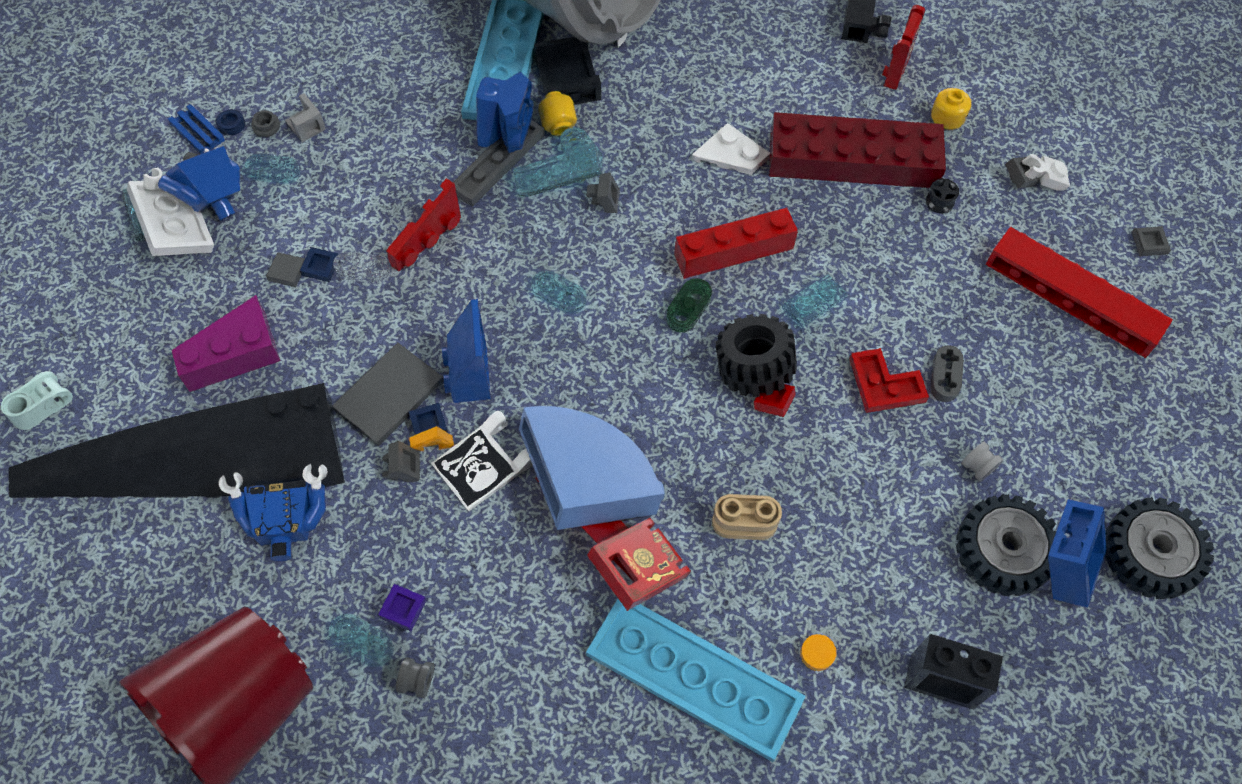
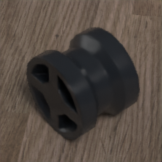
M944 178L935 180L926 197L928 208L933 212L941 214L951 211L959 195L957 184Z

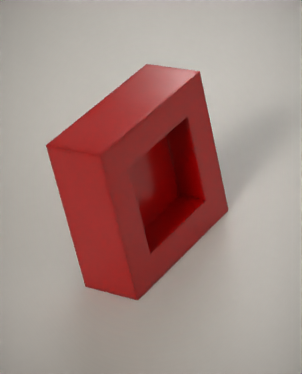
M784 384V389L780 391L774 390L773 394L768 396L765 393H760V397H756L754 400L755 410L784 417L796 395L795 386Z

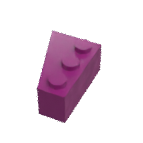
M257 295L171 350L178 376L189 392L281 361L266 313Z

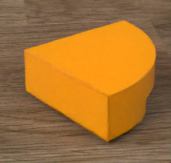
M437 426L409 437L410 447L419 451H424V447L438 445L439 450L454 446L453 436Z

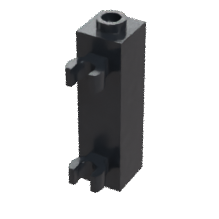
M847 0L841 39L868 43L870 32L878 37H887L892 17L889 15L874 17L876 0Z

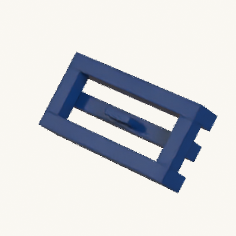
M191 104L186 106V112L178 111L177 118L173 116L168 118L169 123L200 154H203L205 149L211 151L225 141L223 135ZM193 116L215 138V140L213 141L189 117ZM182 121L207 144L205 147L180 124Z

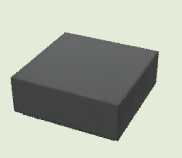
M1163 226L1134 228L1131 232L1139 256L1167 255L1171 251Z
M277 252L266 274L267 280L296 288L301 278L300 269L305 258Z

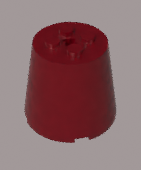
M246 606L119 681L121 687L128 691L127 695L177 755L181 753L192 766L190 770L202 784H230L314 689L312 681L305 671L307 669L306 664L284 644L287 640L282 632L275 625L269 626L264 619L260 618Z

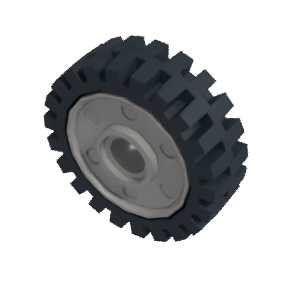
M1002 494L998 499L996 495L991 496L986 501L982 500L969 511L957 532L956 540H958L956 549L957 553L961 555L959 558L961 565H966L967 567L965 572L969 577L974 576L977 579L975 583L979 586L986 585L988 586V591L992 593L999 591L1003 596H1010L1011 594L1021 596L1027 592L1035 591L1050 579L1048 554L1057 531H1053L1056 525L1052 518L1049 520L1044 518L1047 512L1043 508L1036 511L1034 509L1036 503L1029 500L1024 504L1022 503L1023 497L1015 496L1010 499L1009 494ZM1002 540L1009 541L1015 550L1006 548Z
M1153 497L1142 501L1139 499L1132 502L1111 520L1110 525L1105 531V535H1107L1105 557L1106 560L1112 561L1109 565L1112 572H1119L1120 576L1118 579L1123 584L1125 582L1131 584L1129 589L1134 592L1141 590L1143 591L1142 595L1149 598L1156 596V599H1166L1168 597L1172 599L1195 588L1209 574L1211 570L1209 566L1214 561V555L1209 554L1214 550L1213 542H1206L1210 537L1208 530H1199L1203 522L1199 518L1192 521L1189 517L1193 512L1188 508L1179 511L1180 504L1175 501L1167 505V499L1158 498L1154 501ZM1153 543L1161 548L1162 553L1154 548Z

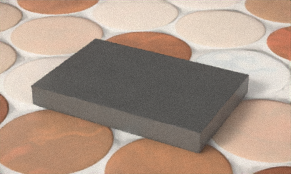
M396 343L332 405V408L376 445L380 446L410 416L408 411L417 409L444 382L443 376L404 346Z

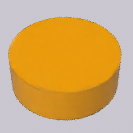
M821 634L809 636L802 644L800 650L803 663L814 671L828 669L835 661L837 653L832 640Z

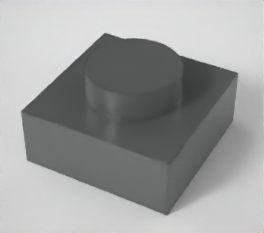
M1026 157L1012 158L1005 164L1010 173V179L1017 188L1032 187L1040 183V178L1038 177L1030 179L1025 176V172L1030 169L1028 165L1022 163V160Z

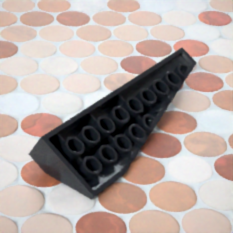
M322 383L194 411L98 437L9 467V497L118 498L133 496L134 498H188L189 496H205L206 498H219V496H230V493L223 492L219 487V480L223 475L227 485L235 487L236 480L233 474L235 472L241 474L243 483L239 489L240 492H244V487L304 480L303 470L309 464L312 467V475L317 478L319 477V466L324 465L327 468V475L321 480V484L325 487L345 483L332 399L325 384Z

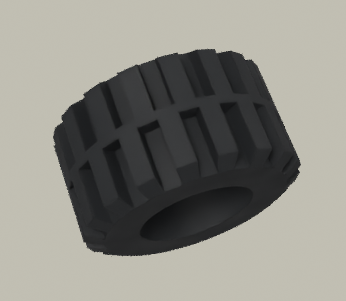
M750 314L747 315V318L742 319L739 317L734 319L735 323H728L724 326L725 331H720L715 347L720 376L723 383L729 385L730 390L733 392L739 390L740 395L743 396L752 394L753 397H760V393H765L768 396L773 394L774 390L780 391L784 389V383L789 384L793 380V375L796 374L797 370L796 348L793 331L788 329L787 323L784 321L779 322V318L774 316L768 318L767 314H760L759 316Z

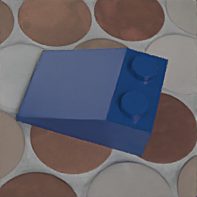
M472 299L447 334V347L442 348L444 366H449V374L444 375L445 393H451L453 403L491 399L487 344L478 299Z

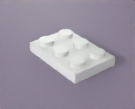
M144 181L128 182L127 192L152 256L211 253L213 251L214 243L201 211H194L191 206L161 189H147L144 186Z

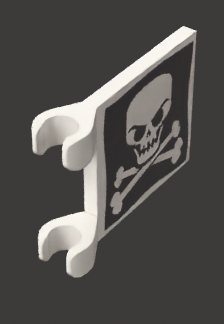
M500 411L490 415L483 425L431 463L468 511L497 492L520 473L533 466L526 448L512 461L492 437V435H495L508 425L505 416Z

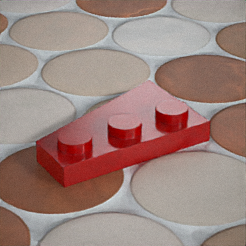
M446 178L440 185L443 191L434 201L428 199L422 206L424 211L416 223H408L386 250L390 265L398 272L405 266L413 265L418 255L425 248H432L438 242L440 235L447 229L452 230L458 225L461 218L455 184Z

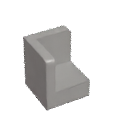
M305 93L299 95L304 110L286 119L287 125L301 142L326 130L321 113Z

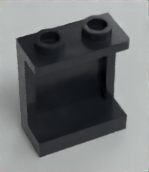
M569 37L534 44L535 61L544 95L553 91H559L561 94L570 96L574 105L601 100V81L599 75L595 74L588 50V43L582 42L576 37Z

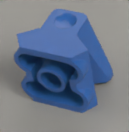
M521 72L506 80L484 77L481 80L476 93L478 146L489 147L502 137L509 153L522 149L532 120L533 101L531 100L532 82Z

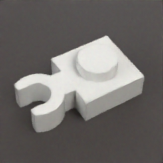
M1030 154L1022 160L1023 164L1030 167L1025 172V176L1034 179L1038 177L1040 178L1041 185L1057 191L1065 190L1070 186L1065 163L1046 156L1039 158L1034 154Z

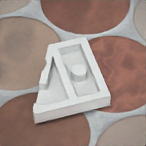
M728 123L692 154V160L700 163L702 160L715 163L717 167L735 169L738 172L750 175L770 157V153Z

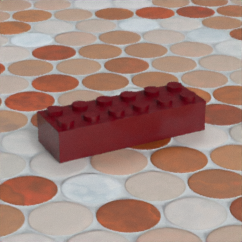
M774 112L770 131L769 177L930 188L935 180L943 178L946 171L944 124Z

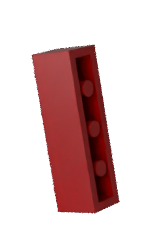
M786 207L677 236L674 256L685 279L794 249L798 229Z

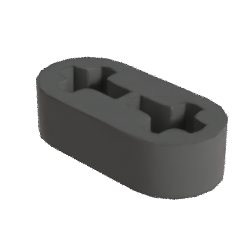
M951 345L942 346L937 350L932 365L931 393L937 400L942 402L953 401L958 396L962 387L963 354L958 348ZM945 355L950 356V360L953 361L949 369H946V360L943 359ZM945 378H948V387L951 388L949 392H945L944 387L941 386Z

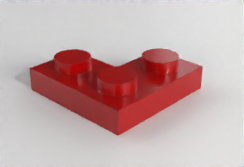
M881 348L851 353L849 361L866 413L923 404L929 399L920 370L890 375Z

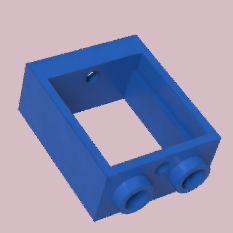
M1067 500L1048 554L1053 599L1086 608L1089 607L1106 554L1104 507Z

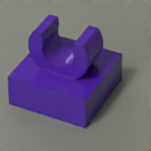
M394 584L378 616L382 620L412 631L427 600L423 595Z

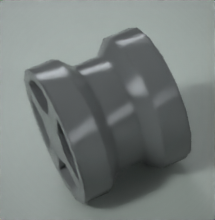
M405 657L398 672L396 691L403 694L411 691L415 692L417 697L426 698L434 675V663L425 662L420 664L416 663L413 658Z

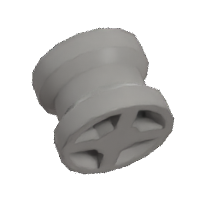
M984 441L973 449L961 464L965 468L973 470L975 478L982 482L1000 466L1004 459L990 452L989 445Z

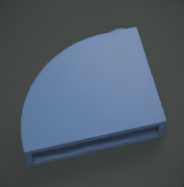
M555 406L524 407L519 431L557 530L657 514L660 503L664 499V486L661 481H658L653 468L641 449L628 436L606 421L581 411Z

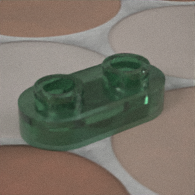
M694 278L688 280L683 285L667 309L666 321L672 330L687 332L695 326L711 301L712 288L708 282L703 279ZM693 294H699L701 298L694 299L691 296ZM684 316L686 317V320L679 321L676 319V317Z

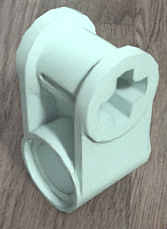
M45 371L37 374L31 381L8 394L1 403V410L15 427L21 430H28L69 404L73 396L68 389L62 388L59 385L57 376L53 372ZM42 382H45L47 386L44 387Z

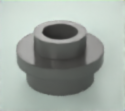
M262 110L253 116L251 126L256 135L269 137L278 132L280 121L271 111Z

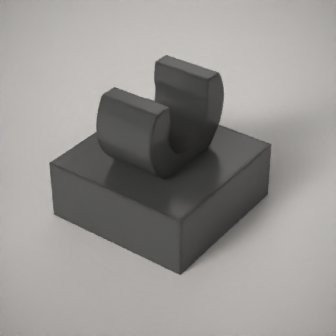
M611 173L600 174L598 184L587 186L586 196L592 197L591 204L601 205L606 213L618 212L620 189Z
M400 441L388 444V453L382 457V461L389 463V470L382 472V476L391 480L400 479L407 483L419 481L420 451Z

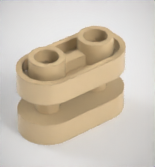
M727 494L719 498L715 504L712 527L723 538L766 540L775 534L782 516V509L778 501L769 496Z

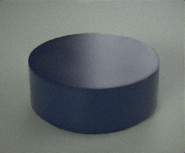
M234 109L225 110L216 118L218 130L228 136L240 133L246 125L243 114Z

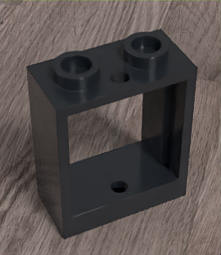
M929 634L911 654L904 688L973 710L997 692L1003 656ZM962 650L967 652V658L961 656L960 652Z

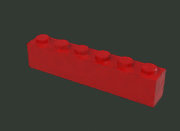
M1011 226L995 246L985 264L1144 358H1147L1158 345L1173 321L1172 318L1166 316L1161 311L1152 308L1133 295L1124 292L1105 279L1096 276L1082 268L1079 264L1068 260L1054 252L1051 248L1040 244Z

